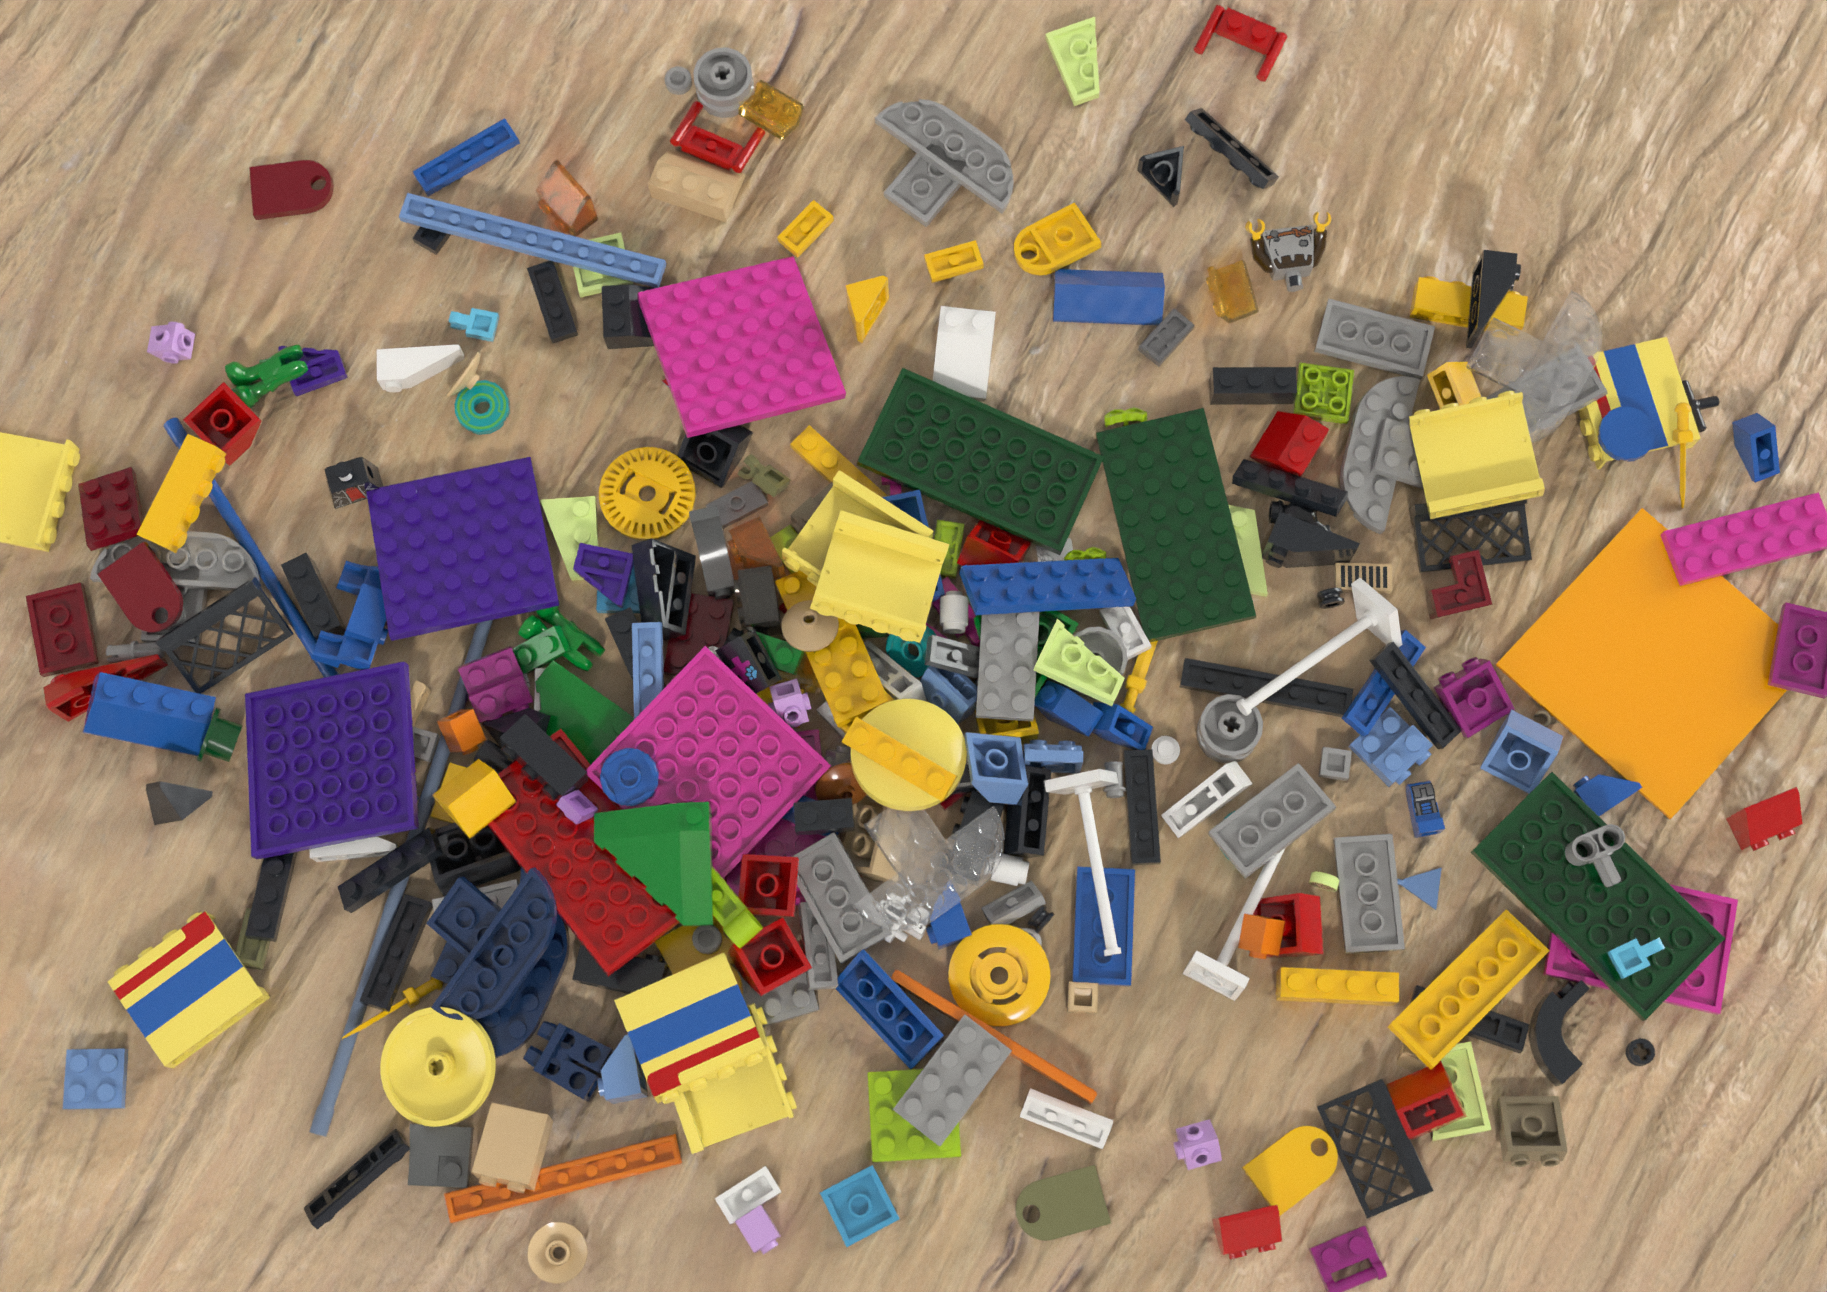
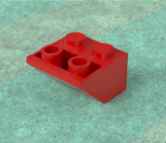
M1439 1061L1431 1070L1425 1067L1387 1084L1394 1107L1408 1139L1413 1140L1467 1117L1442 1061Z

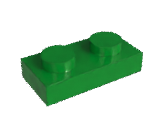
M560 625L553 626L512 648L523 674H529L535 668H540L571 651Z
M756 632L776 669L796 676L805 651L795 649L786 641Z

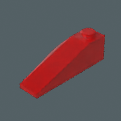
M158 654L58 675L50 681V684L43 687L46 706L48 710L69 722L87 712L94 678L99 672L141 681L168 666V663Z

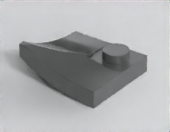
M410 1124L408 1185L469 1187L474 1128L454 1126L431 1127Z

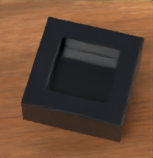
M420 226L412 239L414 243L437 255L451 234Z

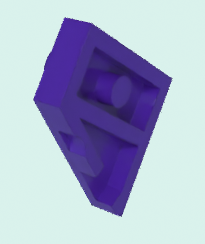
M280 346L278 347V349L280 351L286 348L287 346ZM303 347V357L298 361H304L307 364L308 371L301 377L290 381L293 393L297 397L348 378L338 350L324 349L318 351L314 348Z
M580 543L573 567L574 572L615 605L623 608L634 566L633 554Z

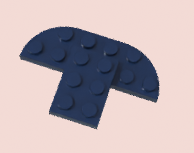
M530 868L502 908L465 877H459L426 924L465 956L466 959L431 1008L436 1012L451 1019L463 1020L459 1014H448L440 1008L447 1007L458 1010L473 1020L479 1019L500 1010L516 993L550 945L557 923V907L553 891L539 870Z
M558 913L556 928L550 945L513 997L497 1012L476 1019L485 1029L492 1042L495 1059L518 1050L533 1036L562 976L569 956V935L563 919ZM446 942L431 977L448 984L466 957Z

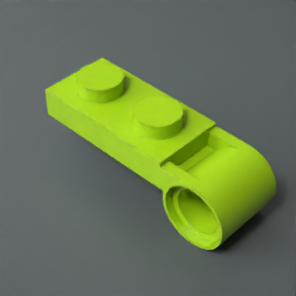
M712 866L713 915L723 926L724 932L737 947L742 948L763 927Z

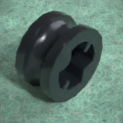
M1330 588L1318 592L1317 597L1322 600L1319 604L1320 608L1328 609L1343 605L1345 600L1340 597V594L1343 593L1342 588Z
M1043 905L1028 921L1027 925L1035 926V932L1039 933L1055 914L1047 912L1046 906Z
M1639 1038L1627 1045L1625 1055L1631 1064L1644 1066L1654 1059L1655 1049L1650 1041ZM1637 1044L1640 1045L1641 1049L1647 1050V1055L1643 1056L1644 1060H1640L1639 1055H1634L1633 1050L1638 1048Z

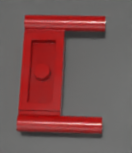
M1216 5L1193 50L1197 54L1202 55L1213 33H1216L1233 42L1267 55L1256 76L1258 80L1265 82L1288 36L1283 32H1276L1275 27L1229 7L1225 10L1221 5Z
M694 101L672 135L670 143L676 147L681 146L683 152L730 171L732 168L736 173H741L764 137L765 131L757 127L745 147H742V145L692 125L703 108L699 101Z

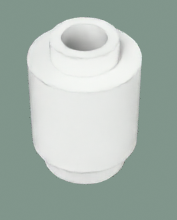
M948 591L945 596L940 597V625L943 626L944 633L961 634L965 632V627L968 626V597L963 596L961 591Z
M996 852L995 858L989 857L986 874L991 875V881L1018 886V883L1025 885L1030 862L1023 861L1022 857Z

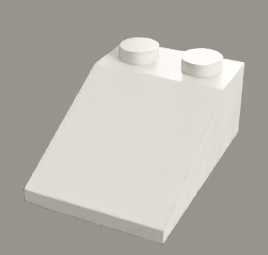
M941 306L933 373L934 382L970 398L986 400L996 312Z

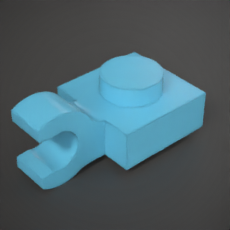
M471 308L470 315L451 311L448 322L451 323L450 327L453 329H466L465 334L467 337L493 342L499 314Z
M1660 938L1643 946H1640L1637 939H1634L1607 953L1621 979L1650 966L1646 957L1665 949Z

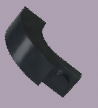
M1582 980L1574 984L1570 981L1557 992L1560 998L1553 991L1545 994L1537 1004L1531 1018L1529 1041L1533 1057L1543 1074L1555 1086L1564 1084L1583 1065L1568 1049L1561 1032V1025L1566 1012L1590 989Z

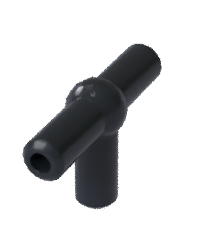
M1683 380L1682 384L1689 405L1692 408L1698 432H1703L1707 427L1700 410L1717 407L1720 400L1717 396L1696 400L1689 381Z

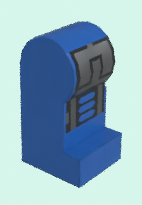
M1424 781L1406 785V798L1414 838L1440 834L1445 829L1443 818L1440 817L1432 782Z

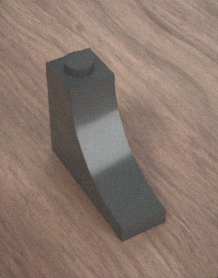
M717 506L689 511L708 595L715 597V600L728 599L732 596L731 594L737 593L718 508Z

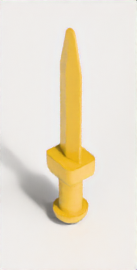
M1685 402L1677 404L1674 409L1677 412V429H1674L1672 434V440L1680 443V500L1682 509L1684 508L1686 491V443L1693 442V432L1689 430V412L1692 411V408Z
M1158 641L1150 642L1151 649L1138 655L1132 674L1128 675L1125 688L1127 693L1124 702L1119 705L1132 714L1136 710L1134 705L1138 694H1141L1145 689L1147 683L1145 677Z
M430 976L431 980L415 989L414 987L402 991L404 999L392 1005L389 1012H380L347 1033L342 1039L365 1029L406 1003L412 1009L420 1003V998L436 989L440 991L443 987V982Z

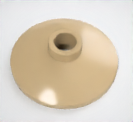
M476 352L446 394L448 398L457 394L465 387L471 390L480 378L476 374L480 361V352Z
M813 600L795 604L785 613L782 620V633L787 643L795 649L806 652L818 651L828 646L835 639L839 628L837 617L825 616L810 609ZM808 619H813V620H814L812 623H806V622H804V621H806V620H808Z
M564 1222L549 1223L541 1227L531 1238L528 1246V1262L535 1275L543 1281L554 1284L568 1282L574 1279L586 1264L588 1256L586 1240L582 1233L573 1225ZM557 1247H562L565 1252L564 1256L560 1259L554 1255Z

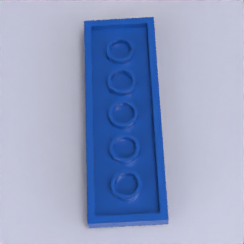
M1119 558L965 565L961 567L959 573L975 615L1134 606L1136 601L1135 594Z

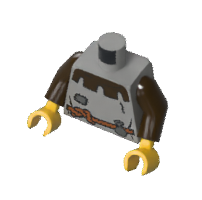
M1319 212L1314 213L1313 221L1317 224L1316 229H1314L1313 225L1264 231V222L1257 219L1258 228L1253 231L1252 223L1248 221L1245 228L1247 232L1252 234L1250 243L1253 260L1264 272L1270 274L1272 280L1285 279L1287 291L1295 292L1303 289L1302 277L1310 276L1312 268L1318 266L1326 248L1327 230L1325 227L1331 222V216L1328 212L1326 213L1327 218L1323 223L1318 222Z

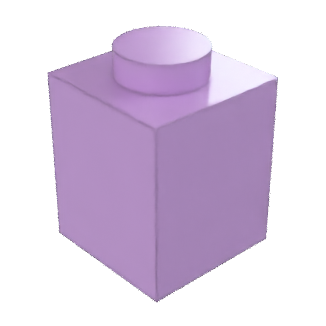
M759 1205L735 1221L754 1253L761 1250L764 1255L778 1245L776 1239L781 1237L762 1205Z

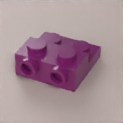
M511 646L458 667L480 723L503 717V713L511 710L515 713L530 708L528 703L533 702V696Z
M1477 657L1470 658L1462 663L1463 669L1456 674L1452 671L1438 678L1440 683L1434 686L1442 705L1447 712L1452 714L1455 722L1462 730L1463 737L1466 738L1471 737L1507 715L1511 710H1515L1490 660L1481 658L1478 660Z

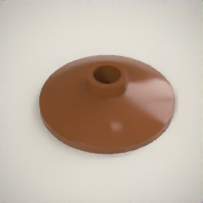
M841 763L830 767L817 780L815 785V794L819 801L852 798L854 805L867 795L858 784L851 763Z

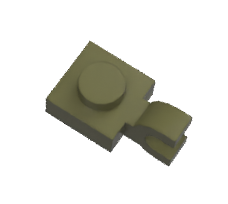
M752 454L744 460V463L749 465L751 470L743 467L737 474L744 479L753 478L752 482L759 486L764 493L773 497L787 489L791 479L771 465L765 467L760 464L759 460Z

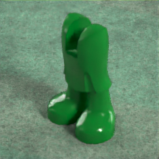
M300 345L288 346L269 358L259 360L258 364L251 367H245L237 361L225 365L228 378L236 386L232 389L233 392L249 408L256 405L259 399L270 391L274 392L282 384L301 377L308 371V368L304 361H298L303 357ZM260 378L262 379V381H260V382H258V383H256V384H253L255 381L259 380Z
M559 606L537 610L536 615L539 618L534 615L529 616L518 632L519 636L529 640L548 629L540 619L552 626L560 625L571 649L570 652L563 656L577 668L587 672L592 668L593 664L578 652L577 649L582 645L598 657H601L605 652V648L598 640L578 628L573 620L569 621L560 613Z

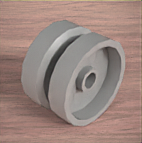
M715 48L706 52L697 61L693 71L696 94L699 102L703 105V109L710 115L720 118L734 117L743 113L751 105L754 97V82L751 66L744 55L730 48Z
M1089 627L1074 635V637L1078 636L1084 642V646L1094 655L1103 658L1121 675L1124 674L1128 661L1127 649L1121 638L1113 631L1102 627Z
M1227 694L1216 697L1207 704L1197 723L1196 737L1199 747L1207 757L1218 763L1228 764L1233 761L1239 762L1244 760L1253 752L1262 736L1263 721L1260 711L1255 706L1251 709L1252 713L1247 716L1243 715L1238 709L1236 702L1246 698L1240 695ZM1228 727L1233 729L1232 733L1227 731Z

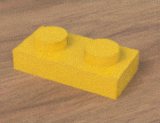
M813 200L777 237L778 242L798 258L834 221V216Z
M976 240L924 254V260L932 283L984 269Z

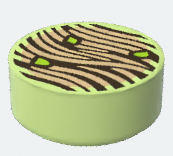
M1314 871L1311 873L1309 884L1323 890L1337 891L1340 880L1333 875Z

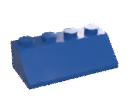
M99 672L94 678L82 733L198 756L211 723L216 697Z

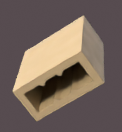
M491 1103L472 1168V1173L479 1179V1183L491 1187H496L497 1183L508 1185L507 1189L519 1193H524L525 1189L535 1190L553 1125L551 1117L544 1113Z

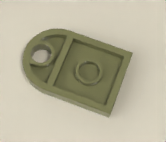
M1095 1165L1032 1182L1022 1190L1016 1202V1218L1020 1227L1027 1235L1037 1240H1054L1111 1224ZM1028 1205L1036 1206L1040 1212L1039 1219L1035 1223L1026 1222L1022 1216L1023 1209Z

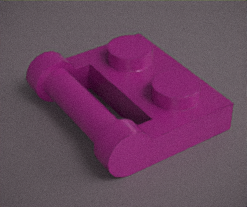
M1365 1226L1309 1248L1327 1292H1345L1375 1278L1381 1280L1387 1277L1385 1268L1377 1255ZM1368 1259L1371 1267L1334 1282L1331 1273Z

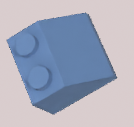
M1511 710L1498 730L1480 769L1530 793L1540 783L1559 753L1563 736Z
M966 732L964 737L971 784L989 802L1017 804L1028 786L1021 738Z
M627 1034L601 1069L602 1078L597 1079L600 1096H604L606 1101L612 1104L648 1097L644 1072Z

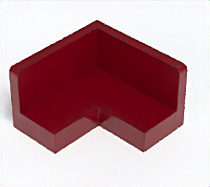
M1479 550L1449 557L1455 584L1429 591L1434 612L1429 614L1430 620L1493 605Z

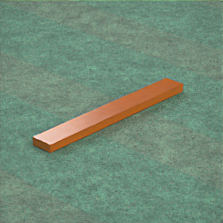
M895 970L892 974L891 979L901 989L959 1023L964 1015H967L1011 1049L1010 1056L1090 1105L1093 1103L1097 1096L1095 1090L901 971Z
M672 1134L541 1168L535 1190L525 1189L524 1193L507 1189L508 1185L497 1183L496 1187L479 1184L444 1193L450 1223H455L675 1166L683 1162L677 1135Z

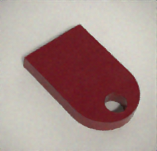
M299 160L249 167L252 209L255 220L313 213L325 207L333 195V180L327 169L316 161ZM316 181H326L324 188L321 190H314L312 188Z
M147 542L140 543L97 574L128 620L136 628L146 632H162L174 626L180 619L183 611L181 591ZM163 607L168 612V619L160 624L157 622L155 614L159 608Z

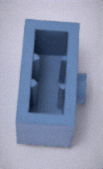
M932 666L927 668L920 679L926 699L947 712L957 724L971 716L976 709L977 686L966 675Z

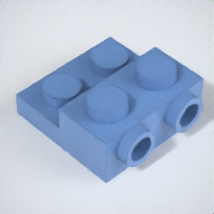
M1389 707L1379 717L1368 735L1358 736L1348 747L1390 787L1394 782L1398 785L1403 783L1412 774L1408 769L1415 762L1419 766L1432 755L1428 750L1433 744L1414 725L1410 727Z
M1031 740L1030 744H1024L1025 766L1049 769L1051 773L1077 774L1081 772L1083 765L1082 746L1075 745L1076 742L1059 741L1058 745H1050L1045 740Z

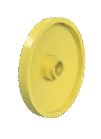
M898 699L874 708L862 719L957 775L958 777L946 798L959 785L964 774L967 759L965 739L958 724L943 709L918 699ZM851 748L850 758L854 776L864 792L876 802L902 811L923 810L942 802Z
M431 1007L418 1010L404 1018L393 1029L385 1043L381 1056V1080L390 1103L405 1118L424 1126L452 1125L471 1116L488 1097L495 1077V1053L485 1029L476 1019L473 1020L466 1014L447 1007L440 1008L448 1014H459L463 1020H455L443 1016Z

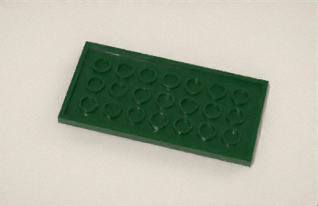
M902 368L859 456L857 466L911 490H920L921 494L1061 555L1104 456Z
M1204 408L1097 432L1096 438L1100 455L1104 456L1102 463L1133 592L1136 597L1141 626L1149 642L1255 619L1256 612Z
M1551 772L1470 853L1619 999L1644 1021L1716 949L1725 937L1626 842L1610 855L1621 878V881L1613 886H1604L1594 863L1582 866L1571 864L1565 856L1566 846L1577 837L1607 824L1563 781ZM1603 833L1602 839L1604 843L1608 846H1613L1614 841L1611 835ZM1577 844L1576 852L1578 855L1587 857V849L1583 845ZM1660 938L1665 949L1646 957L1650 966L1621 979L1607 952L1634 939H1637L1639 945L1643 946Z

